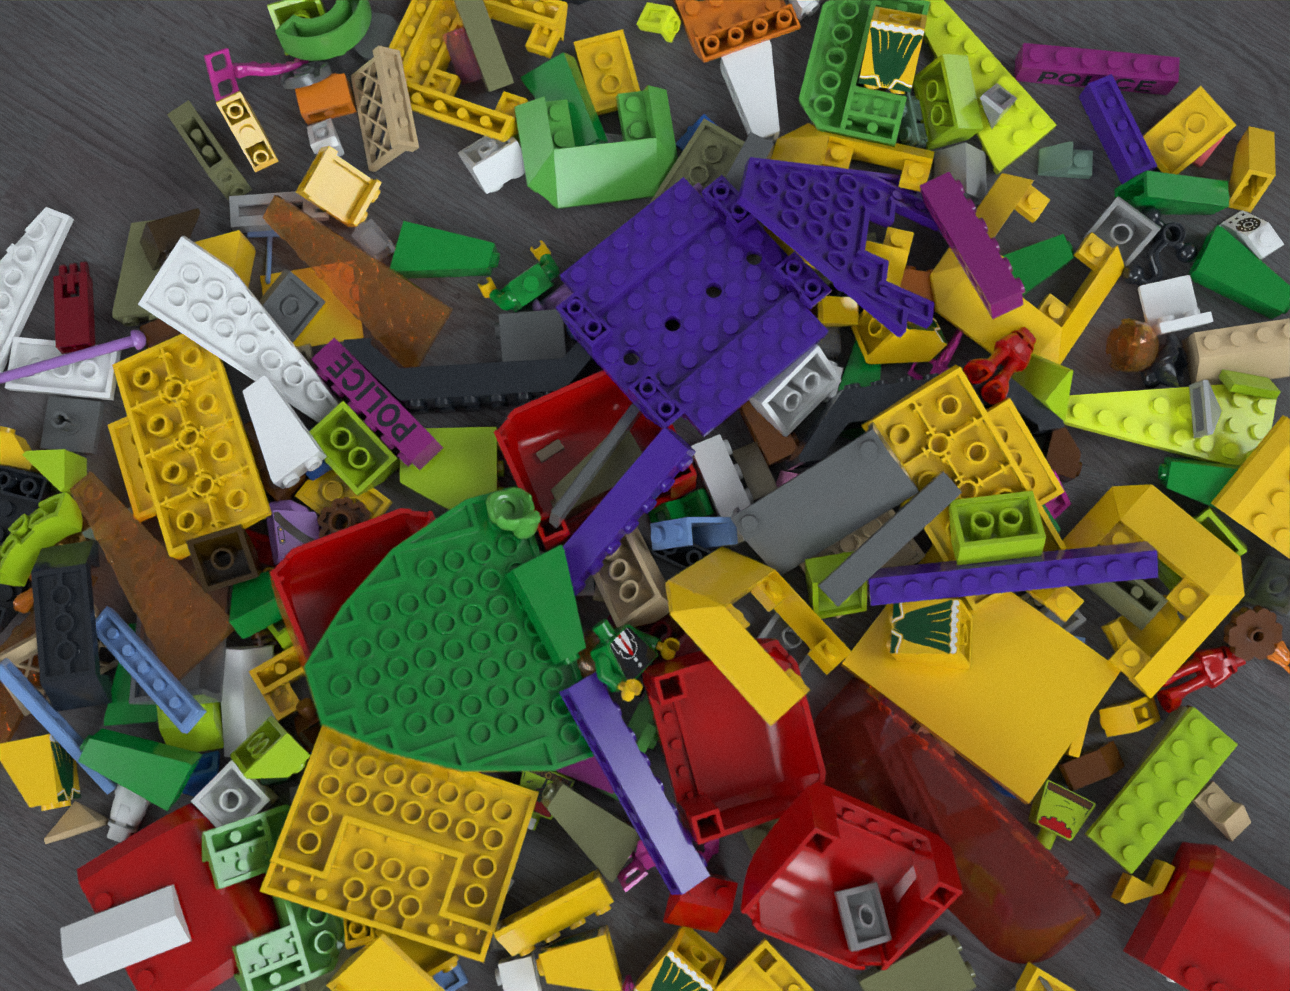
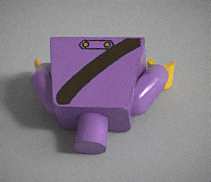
M292 500L270 502L269 506L272 514L264 518L267 520L274 566L278 565L292 548L319 539V532L323 528L317 523L316 512H309L307 507ZM275 567L265 568L263 572L270 571Z

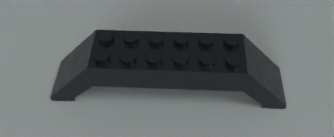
M371 338L344 340V347L399 402L409 411H413V414H428L429 410L439 409L441 413L455 412V408H466V411H480L482 407L492 406V409L495 410L507 409L508 405H519L520 407L588 377L598 366L597 362L577 342L563 358L398 368L381 353V350Z
M995 370L992 376L982 383H970L986 410L994 406V404H990L983 399L981 390L1001 370ZM939 373L923 376L922 380L915 381L913 377H903L897 379V383L887 384V380H878L871 382V386L861 387L860 383L845 385L843 390L837 391V394L828 400L787 461V470L809 468L827 457V450L843 430L863 428L862 425L932 380ZM1010 378L1007 397L1012 400L1033 438L1047 435L1065 427L1064 421L1014 379Z

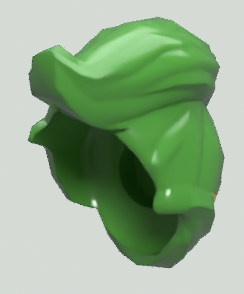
M512 487L508 490L495 491L487 497L488 516L493 523L503 530L513 531V534L520 539H527L535 534L541 517L539 512L534 511L531 494L522 488Z

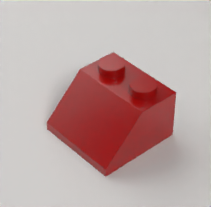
M709 873V877L683 895H672L670 893L663 922L717 933L732 912L738 883L727 876Z

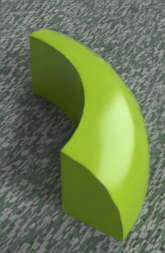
M68 493L57 494L38 503L40 508L29 516L24 513L8 528L11 533L0 546L1 584L25 586L42 548L53 547L65 537L82 531L83 518L81 509Z

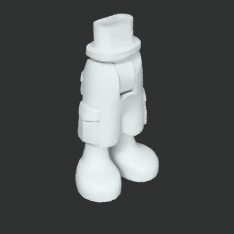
M117 783L110 812L111 820L107 824L110 826L107 838L122 842L129 838L132 833H136L138 825L152 802Z

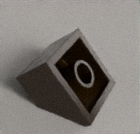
M199 208L146 223L140 244L153 271L161 269L182 236L190 239L200 215Z
M242 524L186 540L204 594L259 577L263 571L255 546Z

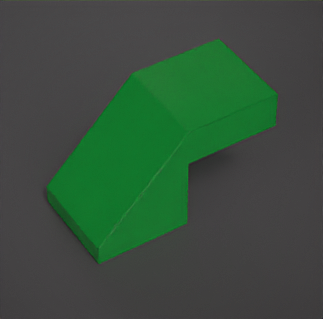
M700 489L681 499L665 502L655 507L648 514L651 522L656 523L684 517H708L714 514L705 489Z

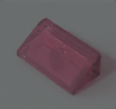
M462 27L445 33L443 38L461 84L480 80L482 76L465 29Z

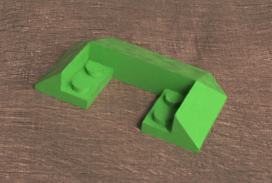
M829 0L823 4L799 96V103L818 131L895 147L907 97L857 86L875 6L927 15L930 1Z
M647 85L643 91L617 94L616 102L623 141L575 147L567 99L546 102L545 96L515 106L514 111L527 187L546 198L556 209L654 197L678 159L667 90Z
M285 804L202 832V862H209L216 889L230 886L263 873L267 874L271 857L290 811V806ZM272 896L281 928L232 946L239 973L234 974V977L241 990L285 991L333 971L339 960L337 957L345 943L344 919Z

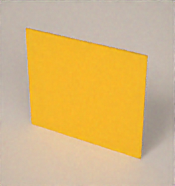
M353 261L291 271L325 301V304L296 340L292 342L295 347L309 343L311 347L325 345L333 338L338 342H343L345 339L364 338ZM282 272L271 274L270 284L265 283V275L260 276L263 295Z

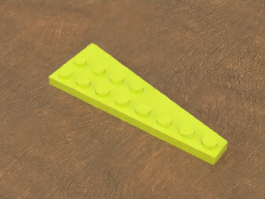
M926 0L930 1L923 39L926 44H929L935 55L934 60L942 54L968 55L983 130L976 135L983 146V152L988 155L994 167L993 171L998 175L1054 130L1057 125L944 0ZM998 83L1015 96L1017 100L991 129L980 97Z

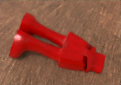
M1021 327L1019 330H1014L996 341L994 353L989 358L973 359L964 366L963 372L969 382L973 384L982 383L989 379L999 364L1004 366L982 388L981 395L986 402L995 405L1007 397L1009 380L1015 372H1022L1027 367L1034 351L1036 338L1026 327Z
M1226 646L1197 651L1193 658L1183 663L1161 688L1189 674L1196 672L1197 676L1180 685L1159 691L1157 693L1158 701L1166 712L1176 711L1188 694L1205 686L1211 689L1216 688L1232 674H1235L1238 671V667L1245 665L1246 661L1230 652V647L1227 648Z

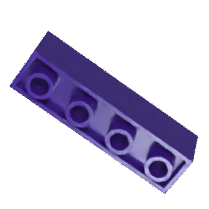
M1110 74L1088 83L1080 94L1079 99L1121 184L1126 183L1145 171L1154 170L1157 164L1113 75Z

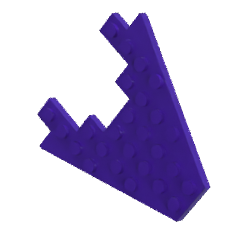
M755 157L748 159L745 164L737 203L833 282L837 290L846 293L897 337L900 338L906 332L907 321L925 329L932 324L934 302L886 281L889 261L865 251L869 221L888 228L894 223L895 213L937 231L939 229L922 200L921 192L898 187L901 175Z

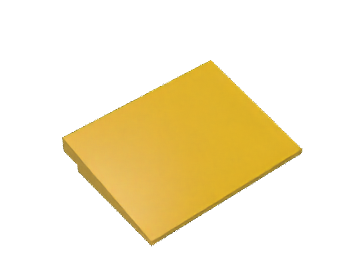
M932 545L919 564L943 562L934 545ZM1006 592L975 611L972 610L965 596L944 598L961 599L973 616L970 670L900 662L887 649V638L892 633V626L889 623V611L893 609V604H887L841 666L1024 804H1029L1121 671L1110 661L1013 592Z
M322 726L271 857V863L260 892L484 963L539 792L479 772L454 771L387 754Z

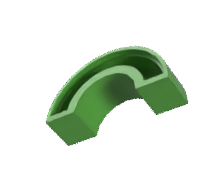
M337 0L333 8L324 15L312 19L293 15L275 32L285 53L300 60L319 61L342 56L365 36L371 22V6L369 0Z

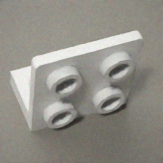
M1189 275L1138 287L1149 338L1200 327L1213 322L1211 311L1200 313Z

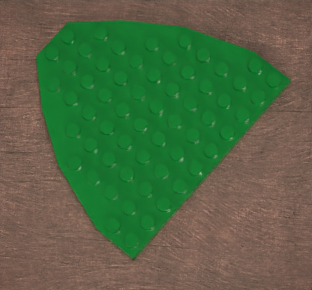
M493 492L465 499L394 547L342 605L303 667L322 726L387 754L460 772L554 771L594 757L559 693L582 679L577 661L575 660L566 666L563 661L554 665L507 577V574L512 569L541 555L535 536L533 535L527 539L517 538L513 531L503 530L491 521L488 516L486 500Z

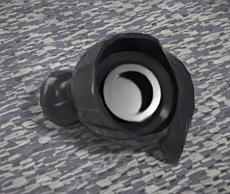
M1174 332L1166 334L1167 343L1155 355L1151 366L1143 368L1140 372L1142 382L1148 389H1153L1159 384L1180 388L1184 383L1183 371L1188 365L1186 361L1188 357Z

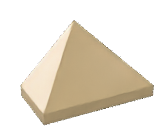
M75 801L44 838L45 844L106 826L109 818Z

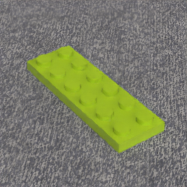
M1189 707L1086 831L1085 835L1128 873L1132 874L1238 744L1195 707Z

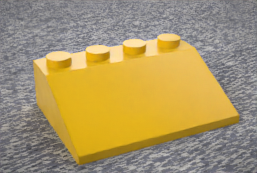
M596 869L500 920L494 935L511 956L519 953L523 957L536 949L534 945L540 941L545 940L546 943H549L560 937L559 931L568 926L573 930L586 923L585 917L593 913L599 916L611 909L610 904L614 900L599 869Z
M384 933L346 959L326 985L331 991H445Z

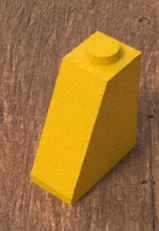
M1248 126L1236 147L1228 191L1230 196L1229 208L1251 213L1276 176L1275 133Z

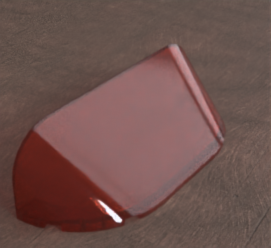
M853 677L822 709L813 723L826 770L823 784L939 835L952 848L963 893L947 909L985 947L995 955L1010 962L1019 964L1042 962L1059 953L1100 918L1101 910L1083 886L1079 883H1074L1070 879L1066 880L1065 877L1069 874V871L930 734L925 735L922 731L917 734L910 728L914 723L911 717L872 686L868 688L861 679Z

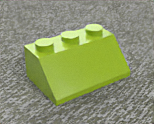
M942 54L914 76V93L916 99L920 101L923 117L920 121L921 124H924L928 137L926 150H934L968 140L983 130L968 55Z
M344 401L309 431L326 454L325 462L357 496L384 482L400 467V459Z
M1033 491L956 499L948 505L951 543L957 565L1042 555L1046 535Z
M271 715L230 754V757L246 779L290 777L293 773L300 772L306 766L310 755Z

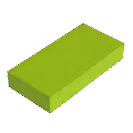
M1222 369L1218 376L1229 392L1272 400L1277 399L1281 392L1267 377Z

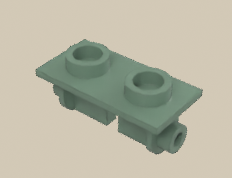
M907 92L903 95L907 99L899 128V137L903 145L912 147L916 145L917 148H923L926 146L928 137L924 124L916 123V121L923 119L920 101L916 99V96H910V92Z

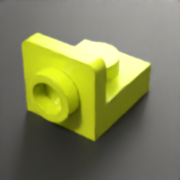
M647 2L636 24L640 30L659 33L666 42L671 43L680 29L681 20L672 6Z

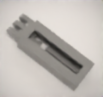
M296 191L229 196L230 225L233 231L240 230L241 233L290 228H313V222L329 220L328 213L321 212L323 211L322 209L297 194ZM303 205V209H296L294 207L292 208V213H286V206Z

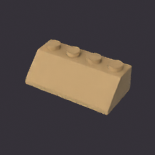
M1290 318L1194 332L1182 340L1188 357L1186 361L1188 363L1191 384L1208 380L1210 385H1221L1223 383L1218 376L1222 369L1267 377L1270 380L1290 377Z
M636 527L633 532L623 536L617 551L612 555L608 554L602 561V568L593 575L616 627L625 624L637 627L654 623L669 613L666 582L638 527Z

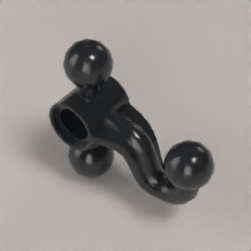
M1152 206L1146 207L1141 211L1143 215L1161 227L1152 238L1153 245L1147 253L1152 276L1148 279L1145 278L1144 270L1138 264H1129L1122 272L1125 282L1133 285L1136 284L1137 286L1162 280L1163 269L1159 260V253L1164 247L1173 246L1176 249L1177 259L1183 263L1192 262L1198 255V249L1194 244L1183 242L1186 236L1184 226L1179 222L1164 223L1161 220L1160 210ZM1167 229L1171 232L1170 241L1166 238Z

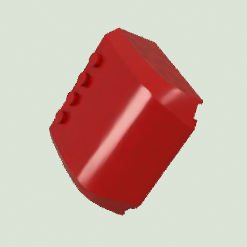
M604 370L513 409L501 427L494 431V435L518 488H522L531 494L534 511L539 512L541 519L537 532L546 552L560 545L563 547L599 505L597 504L568 520L564 518L556 528L549 523V517L553 509L550 500L554 499L551 489L609 435L632 404V401ZM643 414L630 429L642 453L662 431L661 427L647 419ZM671 424L668 429H672L677 433L673 424ZM559 439L564 450L541 463L536 453L545 448L546 445ZM692 463L686 470L678 472L673 478L675 480L674 484L668 491L659 494L655 499L657 503L654 508L665 502L676 500L695 489L697 473Z
M405 508L394 510L292 548L285 558L272 569L270 578L274 595L302 668L342 605L394 547L436 520L432 511H411V509Z
M754 638L784 672L791 668L795 674L801 677L798 663L788 654L777 639ZM702 650L648 666L642 672L644 686L683 826L690 832L698 845L780 818L808 785L818 782L824 783L826 770L806 694L770 726Z
M818 782L810 784L804 789L775 823L755 851L748 866L743 885L741 912L743 914L746 913L752 919V923L758 931L852 969L865 970V965L881 966L882 970H887L963 893L952 848L939 835ZM877 882L892 940L852 952L848 949L834 892Z
M189 803L162 817L77 869L79 885L95 914L174 885L192 941L124 967L137 991H210L234 976V974L239 973L232 946L281 928L272 895L260 892L266 876L265 873L221 889H216L209 862H202V832L216 827L193 803Z
M1182 842L1170 864L1175 869L1164 892L1152 897L1123 952L1189 991H1290V890L1214 844Z

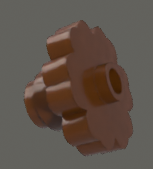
M349 497L334 499L332 501V508L324 507L317 520V523L323 527L319 532V537L322 538L343 530V524L348 521L346 528L370 520L372 519V513L362 502L354 503Z
M1260 605L1255 606L1253 609L1244 606L1239 611L1234 612L1231 615L1230 623L1224 626L1225 634L1223 639L1230 645V652L1245 661H1250L1254 657L1263 660L1267 655L1273 654L1275 651L1274 644L1282 640L1283 626L1276 622V614Z

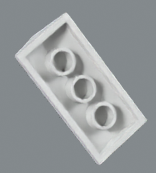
M274 645L226 647L221 701L224 757H230V754L271 715L276 719L248 672L274 657Z
M174 885L60 928L63 960L78 985L192 941Z

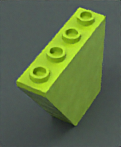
M497 427L425 428L443 449L421 470L413 463L408 467L400 459V483L448 511L465 499L504 489V487H500V477H504L505 474L504 461H500L501 449L494 435V431L498 430Z

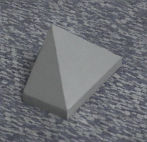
M998 83L980 97L991 129L1017 100L1015 96Z
M1202 380L1189 385L1194 438L1213 434L1222 412L1209 381Z

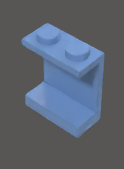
M684 517L650 523L652 551L691 546L693 543L705 549L737 545V527L730 519L731 517Z

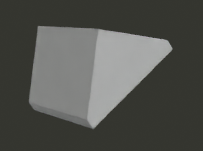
M966 142L934 152V178L950 172L954 180L959 179L962 183L965 198H971L974 204H980L987 194L986 153Z
M1117 196L1083 238L1085 239L1092 232L1110 247L1114 248L1118 245L1124 266L1126 267L1137 257L1161 227Z
M877 882L834 892L850 951L861 950L892 940Z

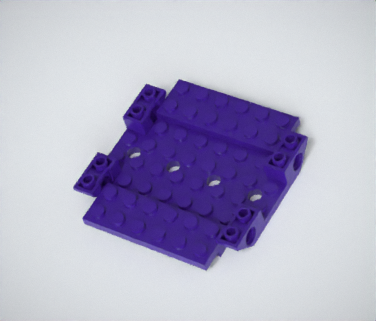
M723 175L702 190L703 197L684 177L560 274V279L573 294L556 307V310L574 338L647 419L663 429L664 427L668 428L677 419L682 417L684 420L687 419L703 437L709 434L828 334L827 328L809 309L813 308L832 291L795 251L788 256L756 222L757 218L737 203L739 192ZM751 254H756L761 258V262L757 265H752L746 258ZM709 287H717L721 294L716 298H711L706 294V290ZM669 320H676L679 322L680 328L676 331H669L666 329L665 323ZM633 353L638 356L639 361L634 365H628L623 360L624 356Z

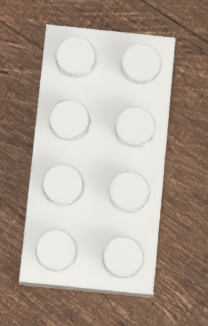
M13 337L8 370L58 357L62 354L56 348L54 340ZM121 350L37 373L30 377L6 382L5 388L12 391L114 400L117 380L112 365L120 361Z

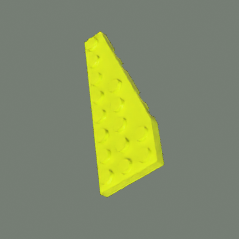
M1224 384L1211 385L1222 412L1214 433L1201 438H1194L1189 387L1069 395L1064 425L1202 461L1242 465L1272 429L1277 399L1272 400L1229 392Z

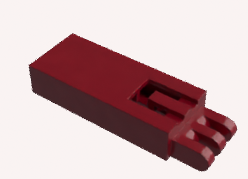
M87 261L80 262V271L78 270L77 263H70V273H68L66 264L59 265V276H53L55 345L62 355L96 346L93 279L89 276ZM75 287H79L80 296L71 297V295L77 294Z

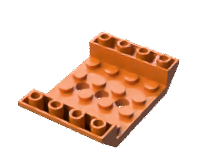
M673 0L692 49L703 63L801 28L792 4L786 5L784 0Z

